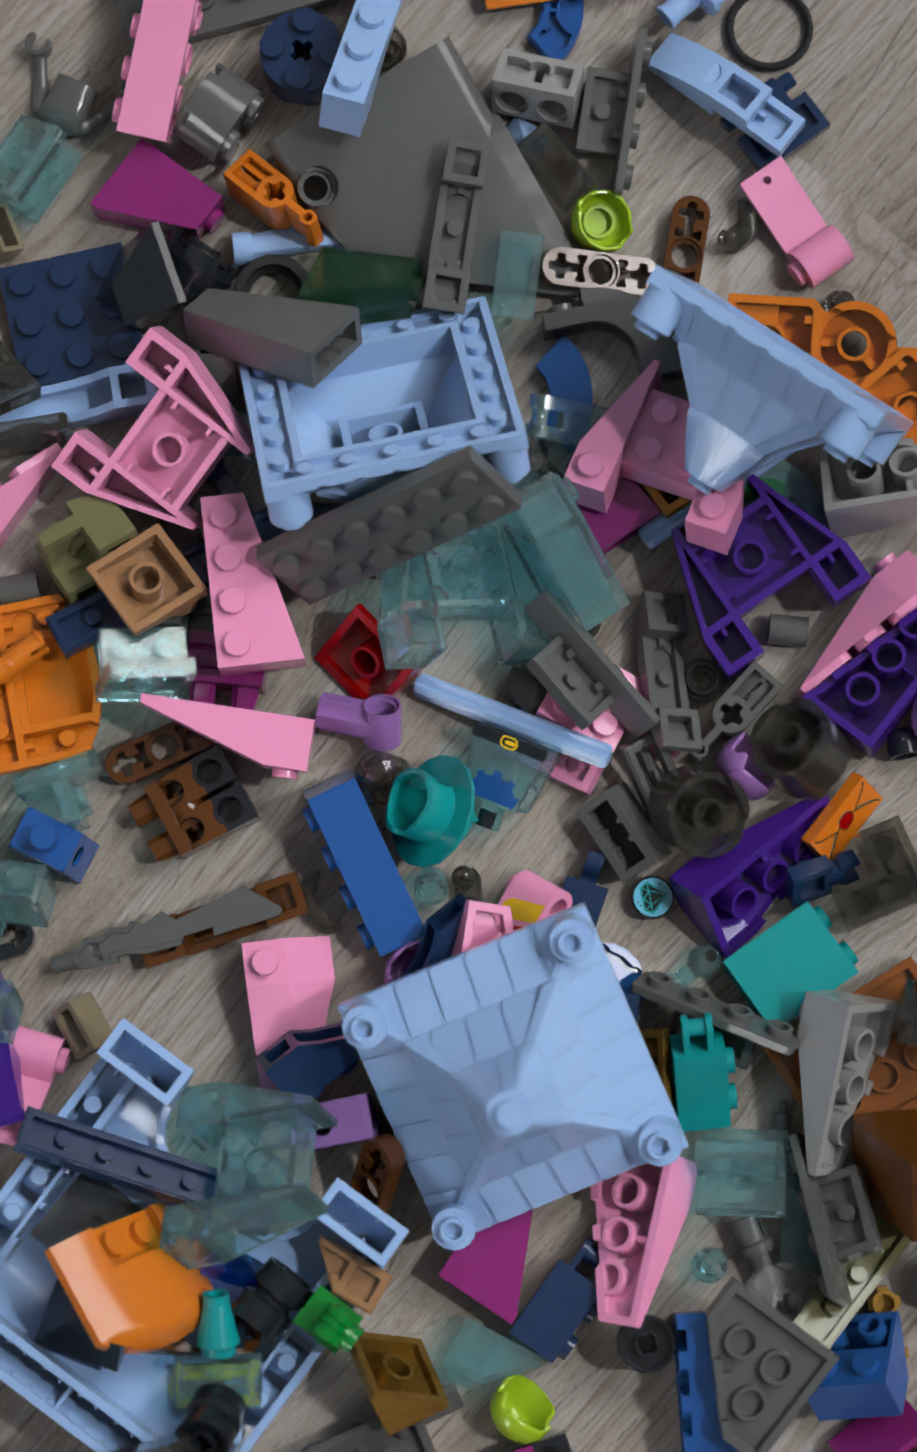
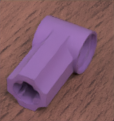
M323 692L315 714V727H319V730L363 738L365 746L375 751H391L397 748L402 741V704L398 698L388 694L373 695L363 700Z

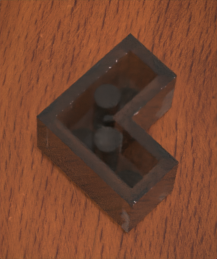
M899 815L864 829L853 837L870 875L840 887L832 893L849 933L917 904V855Z

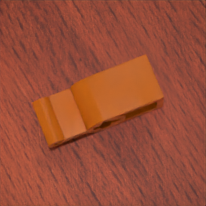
M250 148L223 173L230 196L269 227L283 230L292 226L305 236L306 242L310 246L317 247L324 241L316 213L313 210H305L298 204L292 182Z

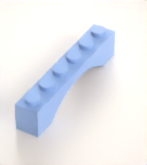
M404 0L355 1L322 92L319 127L356 137L361 136L372 104L386 50Z
M125 364L108 367L95 373L57 384L0 393V440L139 417L157 393V386L131 366Z

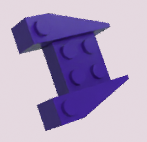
M754 474L747 478L746 486L756 501L743 509V518L727 555L696 544L689 545L677 526L671 530V540L703 647L722 671L727 681H730L746 670L754 660L757 662L764 656V649L742 620L747 614L807 573L833 609L866 587L872 578L846 541Z

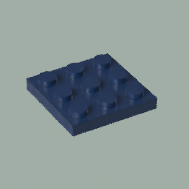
M121 242L0 268V283L23 390L57 384L86 376L108 367L127 364L125 363L142 339L141 329L126 326L122 314L96 299L119 250L123 248Z

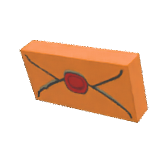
M853 771L801 839L817 857L826 855L830 861L846 848L883 798L863 776Z

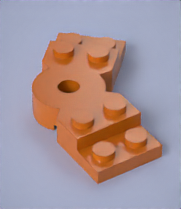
M729 293V303L914 421L906 436L902 438H911L917 444V350L911 347H897L894 326L882 310L866 302L848 301L840 303L825 312L815 298ZM859 333L865 338L867 347L863 354L851 357L844 353L841 343L847 334Z

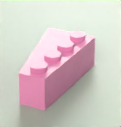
M143 0L141 14L134 13L130 27V38L135 39L132 56L126 54L121 70V80L126 81L123 97L117 96L112 113V121L117 122L116 131L169 144L172 143L174 135L172 131L178 119L184 94V86L179 85L181 76H187L191 67L193 44L188 43L190 35L195 36L197 30H200L203 12H201L202 2L198 0Z
M244 493L200 497L217 664L220 675L227 676L307 667L275 576L256 560L257 545L262 544Z

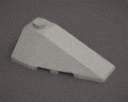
M901 438L885 464L882 465L876 461L872 468L851 456L844 463L823 449L825 444L818 445L824 510L829 528L837 536L844 537L875 532L917 517V444L914 443L913 439Z
M835 990L806 991L804 1001L799 1010L800 1023L797 1036L800 1039L798 1049L807 1172L809 1175H829L831 1172L842 1168L852 1142V1114H854L863 1095H870L874 1082L868 1080V1076L876 1056L884 1058L888 1048L897 1007L896 1001Z

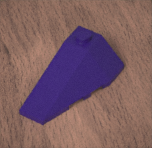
M820 791L701 851L668 878L683 912L723 958L727 959L758 933L766 922L762 916L776 897L783 900L786 888V868L792 867L803 860H812L816 856L801 838L830 802L825 792Z

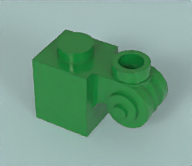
M323 1285L318 1287L293 1320L295 1324L315 1338L314 1340L321 1346L324 1345L335 1355L340 1349L348 1353L365 1332L359 1326L364 1317Z

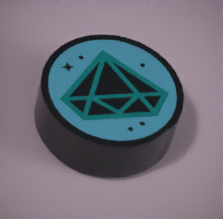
M658 876L642 878L635 884L631 893V904L634 911L640 917L647 920H657L666 916L674 904L672 886L668 881Z

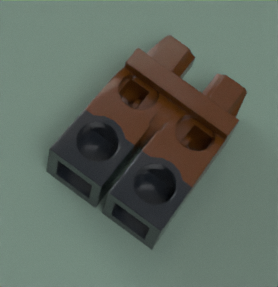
M219 744L163 776L158 781L145 786L146 794L140 796L128 806L135 822L140 828L158 818L162 820L167 831L147 842L159 863L174 859L179 855L186 859L244 827L248 828L262 820L247 791L240 783L241 780L224 749Z

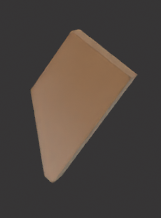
M322 1235L319 1239V1244L332 1293L367 1314L372 1315L393 1275Z

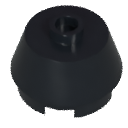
M173 227L165 241L186 301H194L207 288L228 290L232 287L233 284L230 281L238 267L229 262L227 267H224L219 261L221 253L192 235L187 242L180 239L182 231Z

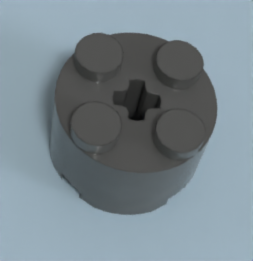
M218 63L215 68V74L210 71L184 107L183 110L189 114V117L184 124L177 120L172 134L214 163L220 160L227 164L240 145L237 142L241 135L240 131L243 127L249 131L253 128L263 112L261 107L265 99L261 97V91Z

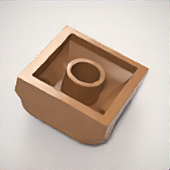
M159 523L86 567L87 573L135 637L173 616L180 617L191 613L196 608L198 601L207 596V587Z

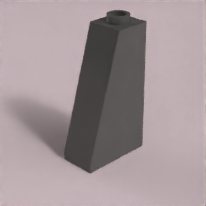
M207 288L183 309V321L189 346L311 388L316 387L362 344L359 308L349 305Z

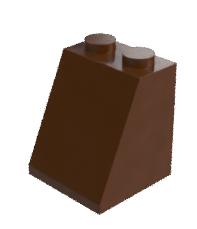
M917 1109L852 1114L853 1165L857 1164L863 1170L872 1209L912 1242H917Z

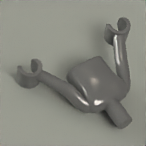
M30 32L25 38V47L34 59L35 92L33 111L39 120L48 127L38 149L47 155L53 156L63 134L75 137L91 133L110 119L116 98L88 118L98 92L92 87L60 73L48 94L47 58L52 53V44L50 39H47L42 49L33 50L32 46L36 41V33ZM126 81L123 83V93L118 97H123Z

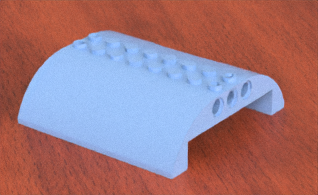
M122 1018L96 1054L100 1056L99 1060L57 1116L170 1153L167 1145V1124L174 1107L187 1088L195 1070L128 1020ZM26 1156L0 1191V1380L95 1452H177L174 1448L173 1436L187 1406H178L179 1366L261 1363L260 1403L246 1404V1418L230 1451L250 1452L326 1348L324 1345L321 1346L314 1340L315 1338L293 1322L302 1308L297 1311L290 1310L288 1312L291 1323L276 1342L261 1334V1340L255 1352L244 1359L226 1358L214 1360L192 1356L146 1353L125 1354L119 1371L115 1372L34 1343L58 1278L44 1252L50 1247L91 1227L95 1229L142 1211L151 1204L166 1201ZM337 1177L312 1211V1215L301 1226L285 1232L267 1230L263 1234L231 1223L233 1228V1237L196 1256L214 1289L229 1291L230 1304L235 1301L246 1286L257 1287L258 1283L255 1276L270 1256L275 1257L307 1282L314 1291L320 1285H323L332 1292L319 1244V1239L322 1235L383 1270L409 1233V1230ZM166 1202L182 1231L185 1227L208 1216ZM340 1298L342 1301H344L346 1304H348L351 1308L355 1309L356 1306H354V1305L350 1304L349 1302L345 1301L344 1299ZM232 1308L233 1315H238ZM199 1326L184 1337L186 1342L192 1346H196ZM238 1326L237 1330L241 1342L236 1347L243 1348L246 1341L252 1340V1337L244 1334V1327Z

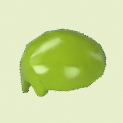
M610 190L590 191L581 197L573 207L571 212V232L578 245L586 250L607 253L622 249V246L633 234L631 210L623 197L614 195Z
M511 1374L506 1377L490 1399L489 1409L492 1421L496 1429L508 1440L522 1445L538 1442L551 1429L549 1423L556 1412L552 1402L535 1382L523 1375Z

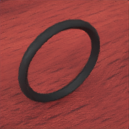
M736 0L726 17V39L731 51L747 66L760 71L783 70L799 61L809 49L813 37L812 16L802 0H789L800 11L804 20V38L800 47L790 57L779 62L767 63L752 59L742 51L734 35L736 15L740 8L749 0Z

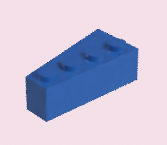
M348 769L303 790L302 792L309 805L302 809L312 833L321 830L327 845L320 848L330 871L332 872L338 868L346 884L338 888L348 910L350 911L357 907L364 923L356 927L367 950L375 946L381 957L410 941L422 938L424 925L357 781Z
M706 1310L673 1312L671 1314L673 1333L676 1337V1351L674 1355L682 1452H738L736 1448L723 1440L720 1435L705 1319Z

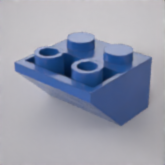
M898 1311L856 1314L830 1348L840 1359L808 1399L819 1421L903 1415L909 1379L900 1315Z

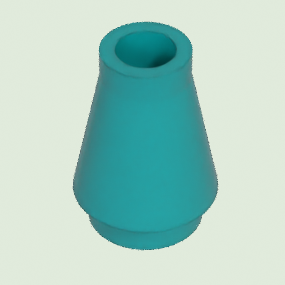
M224 1289L205 1291L202 1294L203 1305L196 1346L201 1348V1356L214 1360L230 1358L237 1353L236 1346L241 1341L230 1304L229 1291Z

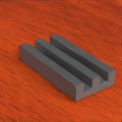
M650 730L647 732L648 735L635 738L629 745L623 744L618 749L650 823L656 826L692 807V804L669 750H663L658 747ZM652 744L677 801L674 805L670 802L662 779L648 750V746ZM637 752L641 758L643 766L646 770V773L649 777V780L661 805V808L663 810L661 812H659V809L656 805V802L653 798V795L650 791V788L647 784V781L635 756V753Z

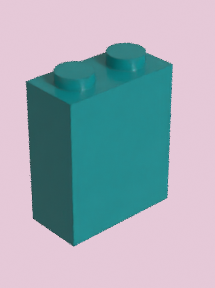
M808 901L720 964L757 1016L767 1020H781L786 1023L799 1015L800 1006L804 1001L806 991L835 990L859 972L854 966L859 960L853 950L844 940L838 944L828 930L833 924L827 914L819 905L812 908Z

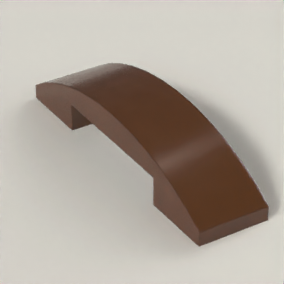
M293 871L256 884L254 888L250 889L281 906L283 912L280 916L214 936L213 928L185 936L181 946L142 955L146 969L238 941L310 913L297 872ZM202 906L196 907L194 909L179 914H171L169 916L173 917L174 919H178Z

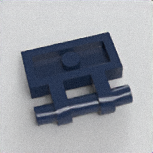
M788 71L776 80L771 77L764 82L773 89L772 96L806 119L804 128L781 155L784 160L830 127V122L806 91L795 99H790L786 92L796 86L797 83ZM724 117L719 119L727 133L737 128ZM746 133L737 140V145L757 171L778 157Z

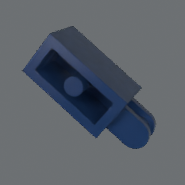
M589 1237L569 1265L560 1259L557 1261L508 1331L550 1363H553L557 1356L563 1361L567 1358L579 1340L573 1335L582 1320L590 1324L598 1314L596 1285L594 1284L596 1282L595 1270L589 1279H586L574 1270L581 1259L593 1268L599 1265L598 1249L592 1245L594 1240Z

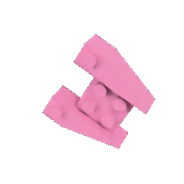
M163 326L150 327L125 363L159 388L155 396L116 450L89 429L76 431L54 460L51 467L85 493L195 530L203 526L202 516L189 507L188 503L231 444L247 456L255 454L253 437L198 354Z
M654 359L579 441L563 477L566 500L606 514L622 477L690 499L693 502L685 518L686 541L727 555L743 518L745 478L731 485L723 492L713 489L709 495L687 482L691 474L684 470L687 413L690 404L689 401L660 392L662 386L660 361Z

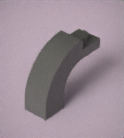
M603 287L580 289L579 307H573L572 303L555 305L548 309L549 313L542 314L541 326L545 341L561 338L563 335L571 336L590 331L609 333L618 337L630 348L637 363L639 376L655 359L660 361L662 383L684 378L677 347L678 342L672 339L674 331L671 332L669 337L660 333L657 340L633 326L638 318L632 315L631 312L640 300L639 297L633 294Z

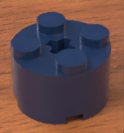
M303 7L279 16L265 30L260 40V59L264 79L271 92L283 102L306 104V106L321 103L322 92L342 40L338 28L331 20L311 8ZM299 55L304 57L310 55V60L307 62L302 58L296 60V57Z

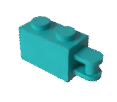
M711 1012L704 1013V1017L687 1019V1015H680L681 1034L670 1035L669 1040L674 1110L684 1132L731 1127L730 1110L738 1109L735 1083H728V1074L736 1073L733 1046L725 1047L722 1031H713Z

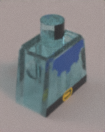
M475 723L466 766L470 770L473 779L475 797L482 800L477 813L479 821L476 824L493 831H499L506 810L528 814L562 753L487 724Z

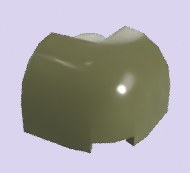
M81 496L65 502L69 517L62 521L51 523L44 531L36 535L39 544L35 545L39 558L68 607L101 591L87 573L86 567L138 536L136 528L122 509L114 502L97 496Z

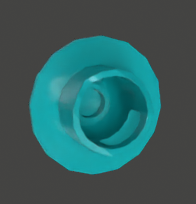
M446 755L433 757L423 762L417 769L410 768L402 771L392 783L386 804L385 824L392 833L397 853L409 865L427 868L441 863L456 850L462 840L469 836L472 827L479 821L474 812L475 786L470 770L459 758Z

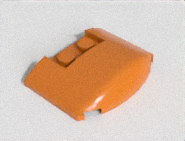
M59 594L0 605V654L30 634L34 629L45 641L44 645H47L50 653L45 654L0 686V776L90 757L93 750L92 744L100 726L102 713L100 670L93 646L65 659L54 639L45 618L66 608L63 605L66 602Z
M166 1202L151 1204L142 1211L95 1229L91 1227L50 1247L44 1252L96 1348L101 1350L109 1348L111 1342L123 1346L124 1354H138L156 1351L178 1342L199 1326L203 1305L202 1294L205 1291L214 1289L197 1256L188 1249L183 1238V1231Z

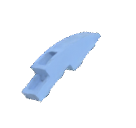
M670 33L651 56L649 66L646 67L712 115L714 112H717L778 157L783 154L805 126L806 119L772 96L773 89L719 54L679 35Z

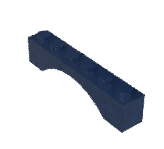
M461 892L426 920L417 950L400 978L452 956L467 900ZM343 1020L335 1024L313 1029L289 1030L256 1057L266 1075L296 1110L303 1104L315 1101L323 1093L326 1085L336 1077L348 1074L358 1064V1060L361 1057L356 1047L351 1045L344 1037L342 1030Z

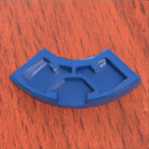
M559 0L541 3V14L538 24L527 36V42L538 55L566 60L573 50L582 28L584 0Z
M563 335L536 365V370L546 381L550 396L548 411L540 423V428L572 454L587 430L591 417L593 391L591 378L584 359L574 344Z

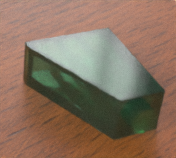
M322 247L298 293V299L359 308L360 324L411 318L417 303L423 300L426 277L421 276L419 258Z

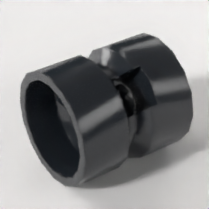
M270 1256L255 1276L258 1283L257 1287L246 1286L231 1304V1307L254 1329L276 1342L291 1323L288 1312L303 1308L315 1291L288 1266L275 1257Z
M650 1314L645 1315L640 1329L621 1326L616 1338L617 1350L621 1359L630 1368L641 1373H655L664 1369L671 1362L676 1351V1337L671 1327L663 1319Z
M209 1383L200 1386L193 1393L186 1411L175 1430L173 1442L176 1451L230 1452L247 1415L246 1404L241 1395L231 1387L223 1384Z

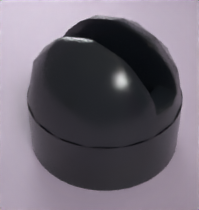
M899 727L891 732L887 739L889 760L900 761L917 757V737L914 735L913 730L907 727Z

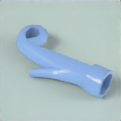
M292 226L283 230L272 229L251 234V231L231 233L233 260L236 266H246L252 260L264 255L288 256L333 249L331 263L338 275L343 278L352 279L364 273L356 262L353 265H346L342 262L341 257L346 251L327 230H321L324 241L317 247L310 246L306 242L305 236Z

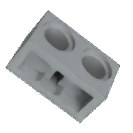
M502 47L492 78L491 112L573 129L582 100L584 64Z

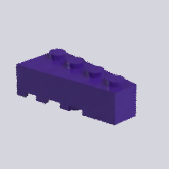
M917 608L900 620L893 629L869 644L853 660L838 668L831 674V677L817 688L811 689L802 696L804 710L870 759H872L891 732L908 713L917 698Z

